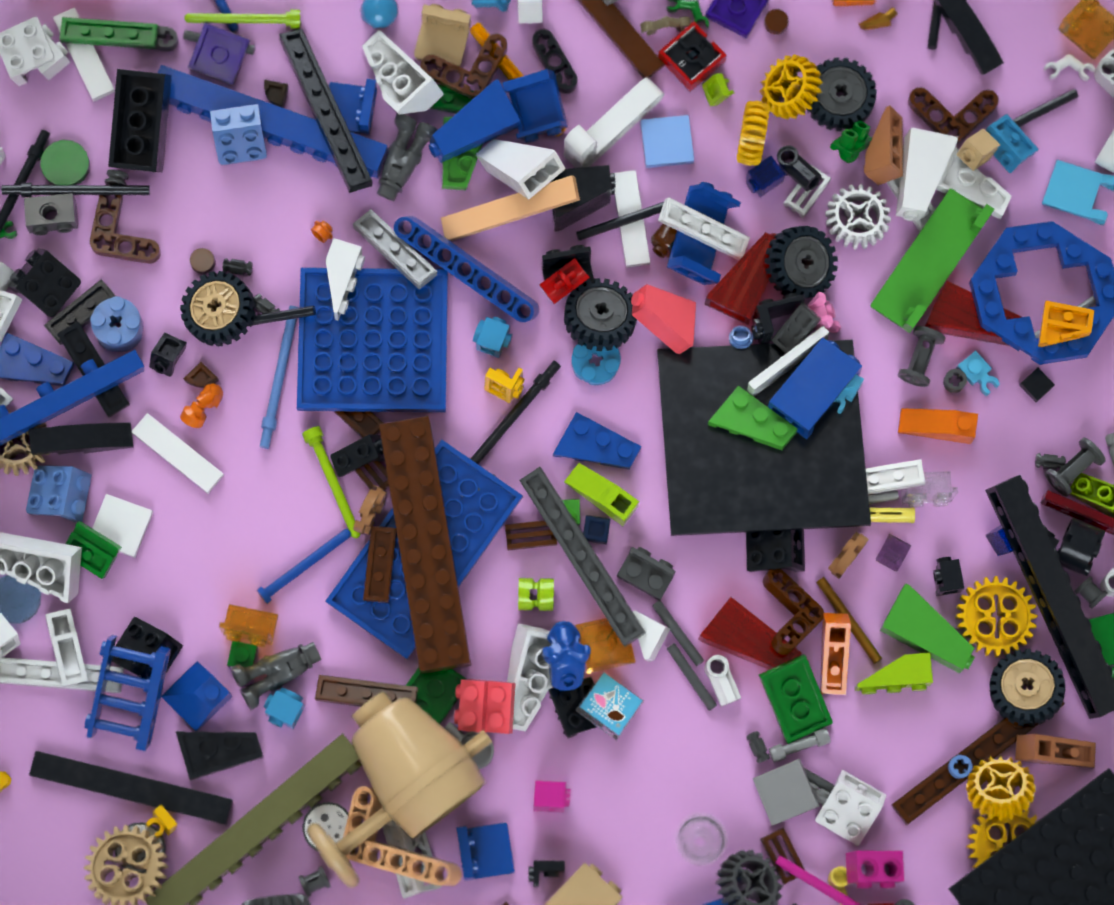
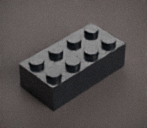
M117 69L108 167L163 172L172 75Z

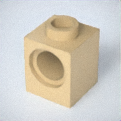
M983 128L966 139L956 155L974 171L991 160L1000 144Z

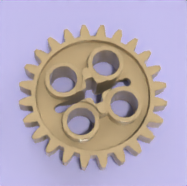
M124 825L123 832H121L119 828L114 827L113 835L105 831L106 839L102 840L97 837L96 841L99 846L89 847L94 854L93 856H85L91 864L84 866L83 869L90 872L84 878L86 881L92 882L88 889L96 891L94 896L97 899L102 898V903L108 905L110 902L111 905H119L120 903L121 905H129V902L132 905H138L139 899L146 904V895L150 894L155 897L153 888H162L158 879H165L167 877L161 872L162 869L168 868L166 863L161 862L167 858V855L164 852H160L163 849V845L156 843L157 838L154 835L149 837L150 832L146 829L140 833V828L134 826L131 832L130 827ZM117 847H122L121 854L118 857H113V851ZM146 852L145 860L137 863L138 855ZM111 861L122 866L129 864L135 869H146L147 872L145 874L139 873L129 868L122 870L116 865H105V862ZM114 871L115 876L113 880L106 882V875ZM139 877L138 884L130 888L129 883L131 879Z

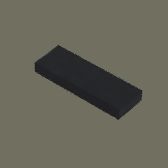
M101 279L44 326L55 340L62 345L63 343L57 335L58 332L77 321L83 328L91 321L90 318L95 308L104 300L116 295Z

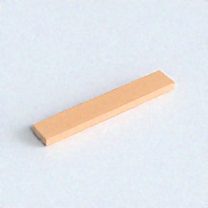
M571 175L549 182L530 199H527L520 193H516L442 217L444 237L449 241L458 240L579 201L580 197L576 178Z

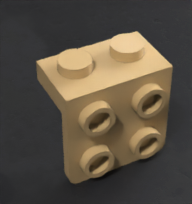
M424 4L421 13L422 24L414 52L415 59L422 61L427 55H436L460 67L471 27V15L460 9L452 11L444 9L438 4H430V6Z

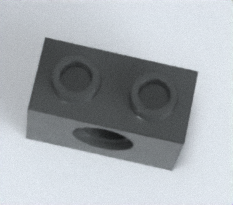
M73 193L24 198L25 223L29 233L34 235H45L48 231L68 233L72 229L78 228L77 206ZM49 212H57L54 219H45Z

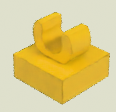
M160 805L153 811V818L149 819L145 826L148 829L151 825H158L160 830L154 834L158 839L164 832L168 836L172 834L177 828V823L165 808Z

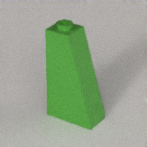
M905 583L880 631L920 653H930L931 659L957 673H960L964 668L968 670L975 656L971 655L974 647L910 585Z

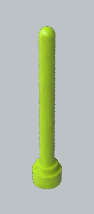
M290 9V12H286V14L187 13L184 16V20L187 23L286 24V26H290V29H300V9Z
M320 426L312 427L304 431L302 436L305 443H309V446L313 447L348 530L351 532V536L358 538L361 533L353 530L355 518L322 445L324 434Z

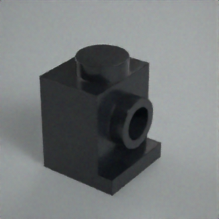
M951 557L937 559L936 570H933L935 584H939L936 596L961 593L964 589L959 559L952 560Z

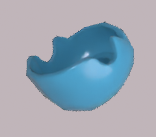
M364 0L360 8L361 18L373 28H386L394 23L398 15L397 3L395 0Z

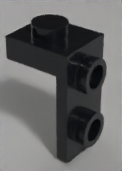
M369 434L331 454L330 457L338 477H343L372 461L385 462L381 435Z

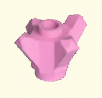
M818 292L807 305L821 318V321L814 329L817 330L824 326L829 332L837 334L841 329L839 321L832 319L836 317L834 307L826 300V294Z

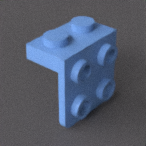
M258 104L210 111L212 133L219 164H234L265 159L267 157Z
M38 466V469L34 470L26 512L31 515L60 516L73 522H82L92 474L73 466Z

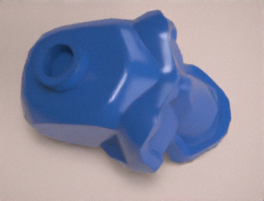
M569 621L557 622L547 636L551 646L542 648V656L549 664L551 686L563 691L575 690L583 683L585 662L589 659L591 647L580 644L581 634L573 623Z

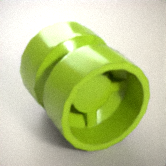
M519 578L518 610L532 611L534 607H537L539 611H553L554 578H540L538 582H535L533 578ZM530 589H537V600L530 599Z

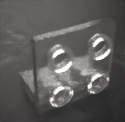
M950 471L924 472L926 485L901 489L902 504H909V507L914 508L922 507L924 503H933V506L936 507L947 506L948 502H952L957 495L958 487L951 486Z

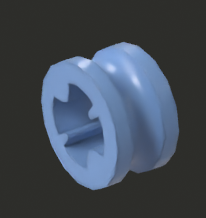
M965 755L955 756L948 764L949 773L957 779L965 778L972 771L971 760ZM957 760H961L962 765L967 766V769L962 771L963 774H960L958 769H954V764L958 763Z

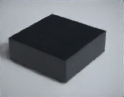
M1037 368L1019 386L1037 403L1055 384Z

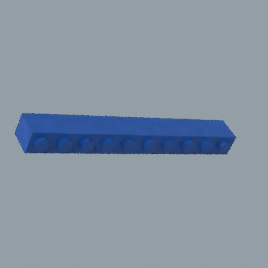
M164 65L160 66L158 73L172 75L169 104L177 107L180 112L185 114L192 112L200 115L201 119L211 122L210 111L258 104L263 137L270 144L275 146H281L282 144L290 147V150L297 154L307 153L313 155L312 157L317 161L326 162L327 160L335 163L315 119ZM350 132L370 177L378 179L388 155V146Z

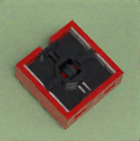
M695 21L658 53V57L690 92L725 63L727 56L714 41L710 43L707 40L708 35Z

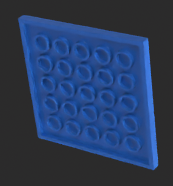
M301 268L299 308L315 306L316 315L299 318L297 411L446 413L448 272L445 269H436L437 276L419 290L398 269L362 268L357 270L354 277L357 278L355 289L353 292H349L346 299L349 300L345 315L341 314L339 321H337L334 317L327 268Z

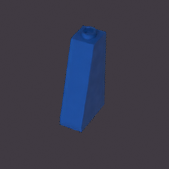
M499 79L494 80L432 134L429 150L434 158H438L440 163L517 129L520 119Z

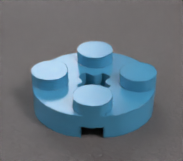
M586 343L583 346L577 344L574 347L571 358L572 369L575 375L580 380L591 385H603L610 382L618 372L621 361L619 350L614 345L612 350L607 351L606 347H603L602 351H597V346H593L592 350L587 349ZM592 355L602 357L603 360L600 361L599 366H596L595 363L590 364L589 360L592 359Z

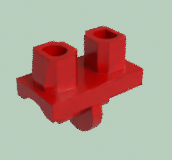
M574 258L543 281L540 287L552 303L556 304L590 277Z

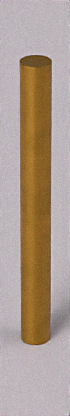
M825 577L816 582L837 613L849 615L851 632L872 662L875 664L880 661L882 657Z

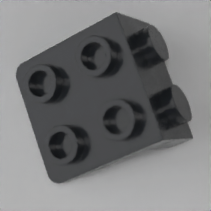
M38 248L28 254L25 259L26 264L11 275V282L7 286L14 292L25 296L47 316L54 317L79 287L81 280L47 250Z
M791 293L783 296V299L773 301V299L761 301L756 306L752 317L753 326H751V332L753 333V339H758L759 344H769L774 333L771 319L793 314L797 307L804 303V295Z

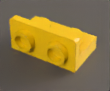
M489 368L485 375L484 390L510 404L514 397L518 399L524 388L523 369L518 368L511 379L505 371Z

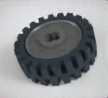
M839 57L834 58L833 61L828 59L823 64L820 63L816 66L817 70L822 74L820 79L823 84L819 86L822 93L816 95L818 102L813 101L811 104L812 109H806L808 113H811V118L814 121L817 120L818 125L821 127L826 125L828 130L836 128V131L852 129L854 123L858 120L865 122L874 107L877 95L875 80H872L870 71L867 73L866 67L864 65L860 67L855 60L849 62V58L839 60ZM840 92H843V93H844V96L841 95V96L839 97V96L836 95V93L839 94Z
M810 226L791 227L774 236L776 239L771 240L769 243L771 248L766 250V254L769 255V258L765 259V264H769V268L765 269L766 274H771V277L768 278L770 283H775V290L781 291L780 294L783 296L797 293V295H804L805 299L812 298L818 292L824 293V289H828L831 286L830 281H834L836 277L832 272H836L838 266L833 265V262L838 261V257L832 255L836 251L835 246H829L832 241L830 238H824L826 234L823 231H818V228Z
M594 278L593 283H591L590 279L586 280L584 286L581 284L576 290L574 289L570 292V296H568L564 311L566 330L568 333H571L573 340L578 339V344L581 346L586 343L587 349L592 350L593 346H597V351H602L603 347H606L607 351L612 350L613 345L616 348L620 347L622 342L625 344L629 336H632L637 319L632 316V293L627 294V288L625 286L619 288V283L614 281L613 285L609 284L610 279H604V283H600V278Z

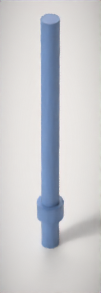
M289 306V310L298 308L296 306ZM297 318L286 320L266 417H263L261 425L263 432L259 447L269 449L272 433L276 430L278 421L276 414Z

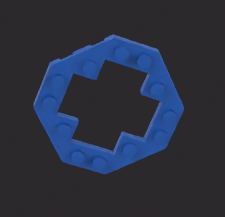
M1053 221L1006 228L969 281L980 327L989 333L992 331L1003 338V342L1017 351L1021 350L1032 357L1031 360L1039 365L1087 358L1114 317V267L1111 258ZM1056 247L1062 269L1086 266L1096 302L1095 307L1087 308L1094 310L1092 332L1087 337L1038 347L1039 338L1035 337L1030 316L1006 320L996 279L1016 276L1018 270L1013 253Z

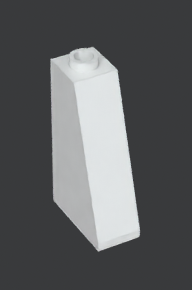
M910 128L904 137L903 176L900 177L896 216L903 217L907 221L921 219L935 193L956 146L958 137Z
M493 139L476 153L486 172L527 199L533 197L566 169L555 150Z

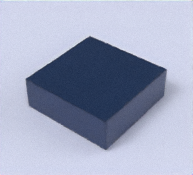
M586 515L583 534L588 542L607 544L610 519Z

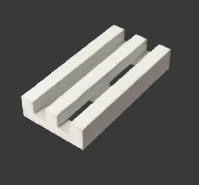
M814 166L812 167L821 174L823 182L805 207L802 209L800 206L811 190L804 191L796 203L792 202L802 188L799 184L795 186L783 204L786 207H790L793 212L799 213V216L804 218L831 180L829 176Z

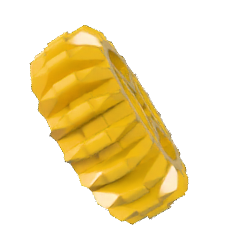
M795 54L792 57L785 55L784 60L777 59V65H770L771 70L769 73H764L766 79L760 81L762 86H764L759 90L763 96L760 100L763 103L769 104L770 112L774 116L787 120L790 117L797 119L798 114L805 116V110L812 109L811 104L813 101L818 102L816 95L822 93L819 88L823 84L820 79L822 74L808 58ZM797 72H802L803 77L800 78ZM780 96L784 98L783 103L780 102Z
M757 100L748 101L745 104L736 158L738 163L747 166H758L761 163L770 112L769 104Z
M1001 755L998 760H994L990 756L988 763L981 760L979 766H974L972 773H969L966 784L967 798L969 802H972L973 809H979L981 816L988 813L990 820L994 816H998L1000 821L1003 819V816H1007L1012 820L1013 814L1021 816L1023 810L1028 811L1030 803L1034 801L1036 789L1034 777L1032 774H1029L1028 767L1022 768L1021 761L1013 763L1012 757L1008 760H1003ZM987 781L989 784L986 789L982 790V784ZM1019 786L1021 790L1018 794L1014 795L1013 791Z

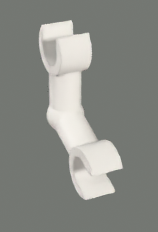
M1071 54L1066 55L1056 63H1047L1043 71L1048 68L1055 70V73L1049 78L1052 80L1058 76L1062 69L1070 66L1079 72V77L1084 81L1089 80V76L1083 72L1084 69H1088L1091 72L1096 70L1092 64H1083Z

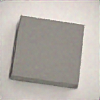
M800 759L753 778L772 826L819 807Z

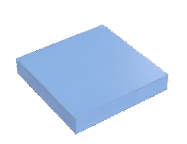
M689 115L641 120L646 168L694 163Z

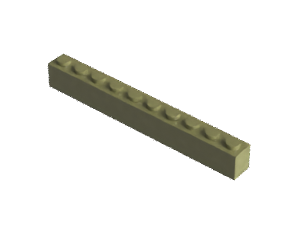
M342 733L162 884V888L154 890L155 897L147 896V904H199L204 899L202 894L208 889L214 891L224 882L222 878L227 873L234 874L244 865L242 861L249 855L251 858L262 851V844L268 839L271 841L275 840L283 833L281 829L288 822L292 825L303 816L301 811L307 806L312 808L323 799L321 795L326 790L333 791L342 783L341 778L345 774L349 773L352 775L362 766L350 741Z

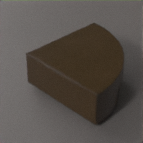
M264 79V90L268 100L273 105L283 108L288 84Z

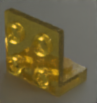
M1081 0L1062 20L1058 30L1089 57L1096 59L1114 39V15L1100 5V2L1097 0Z
M229 604L225 623L220 622L219 629L226 636L227 640L241 642V639L251 641L250 644L265 647L266 644L272 645L279 616L274 613Z

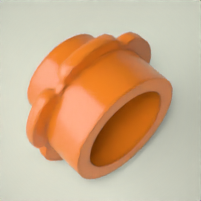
M326 221L314 222L315 225L311 228V232L319 241L325 243L328 239L333 238L331 233L333 229Z

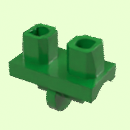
M858 120L854 123L852 129L842 131L841 136L831 143L830 149L839 150V156L843 161L847 163L854 162L859 157V153L866 149L871 142L872 137L868 136L870 126Z

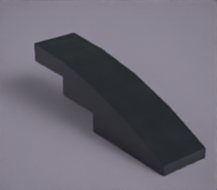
M934 0L951 33L956 34L966 54L971 55L981 75H985L1004 63L980 20L966 0Z
M131 423L79 424L29 429L32 456L58 453L59 455L84 452L86 454L134 448Z

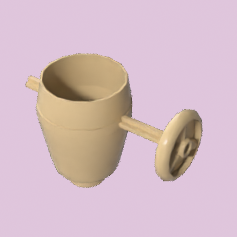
M384 691L369 700L352 715V718L360 727L352 737V745L383 807L337 843L319 824L312 823L307 828V834L320 852L321 858L330 869L334 870L347 887H356L360 880L346 855L392 819L410 838L415 839L446 817L486 784L473 759L476 754L492 743V740L484 730L462 745L458 739L411 699L400 698L392 702Z

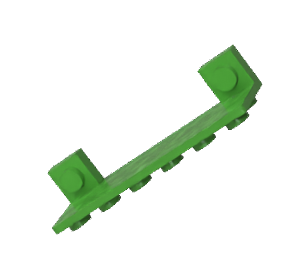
M949 189L870 307L908 333H911L995 209L988 204L982 209L955 190Z

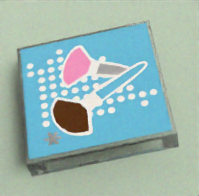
M603 671L575 711L617 740L644 700Z

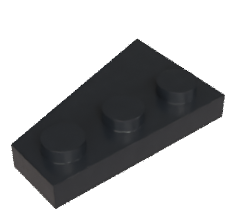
M176 731L190 781L264 758L256 732L215 733Z

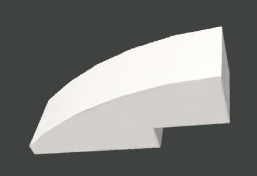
M71 609L45 614L62 687L88 681Z

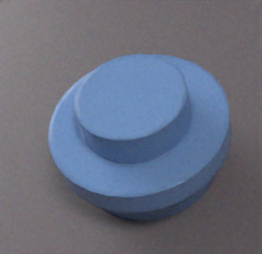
M736 326L729 334V342L737 349H745L753 343V333L746 326Z

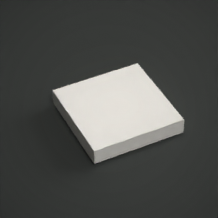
M106 494L92 529L122 547L119 551L120 553L135 558L153 515V510Z

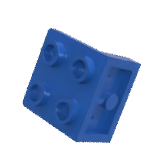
M366 79L365 86L330 82L329 88L349 131L370 135L377 95L376 80Z
M507 823L467 828V826L456 828L464 881L514 873Z

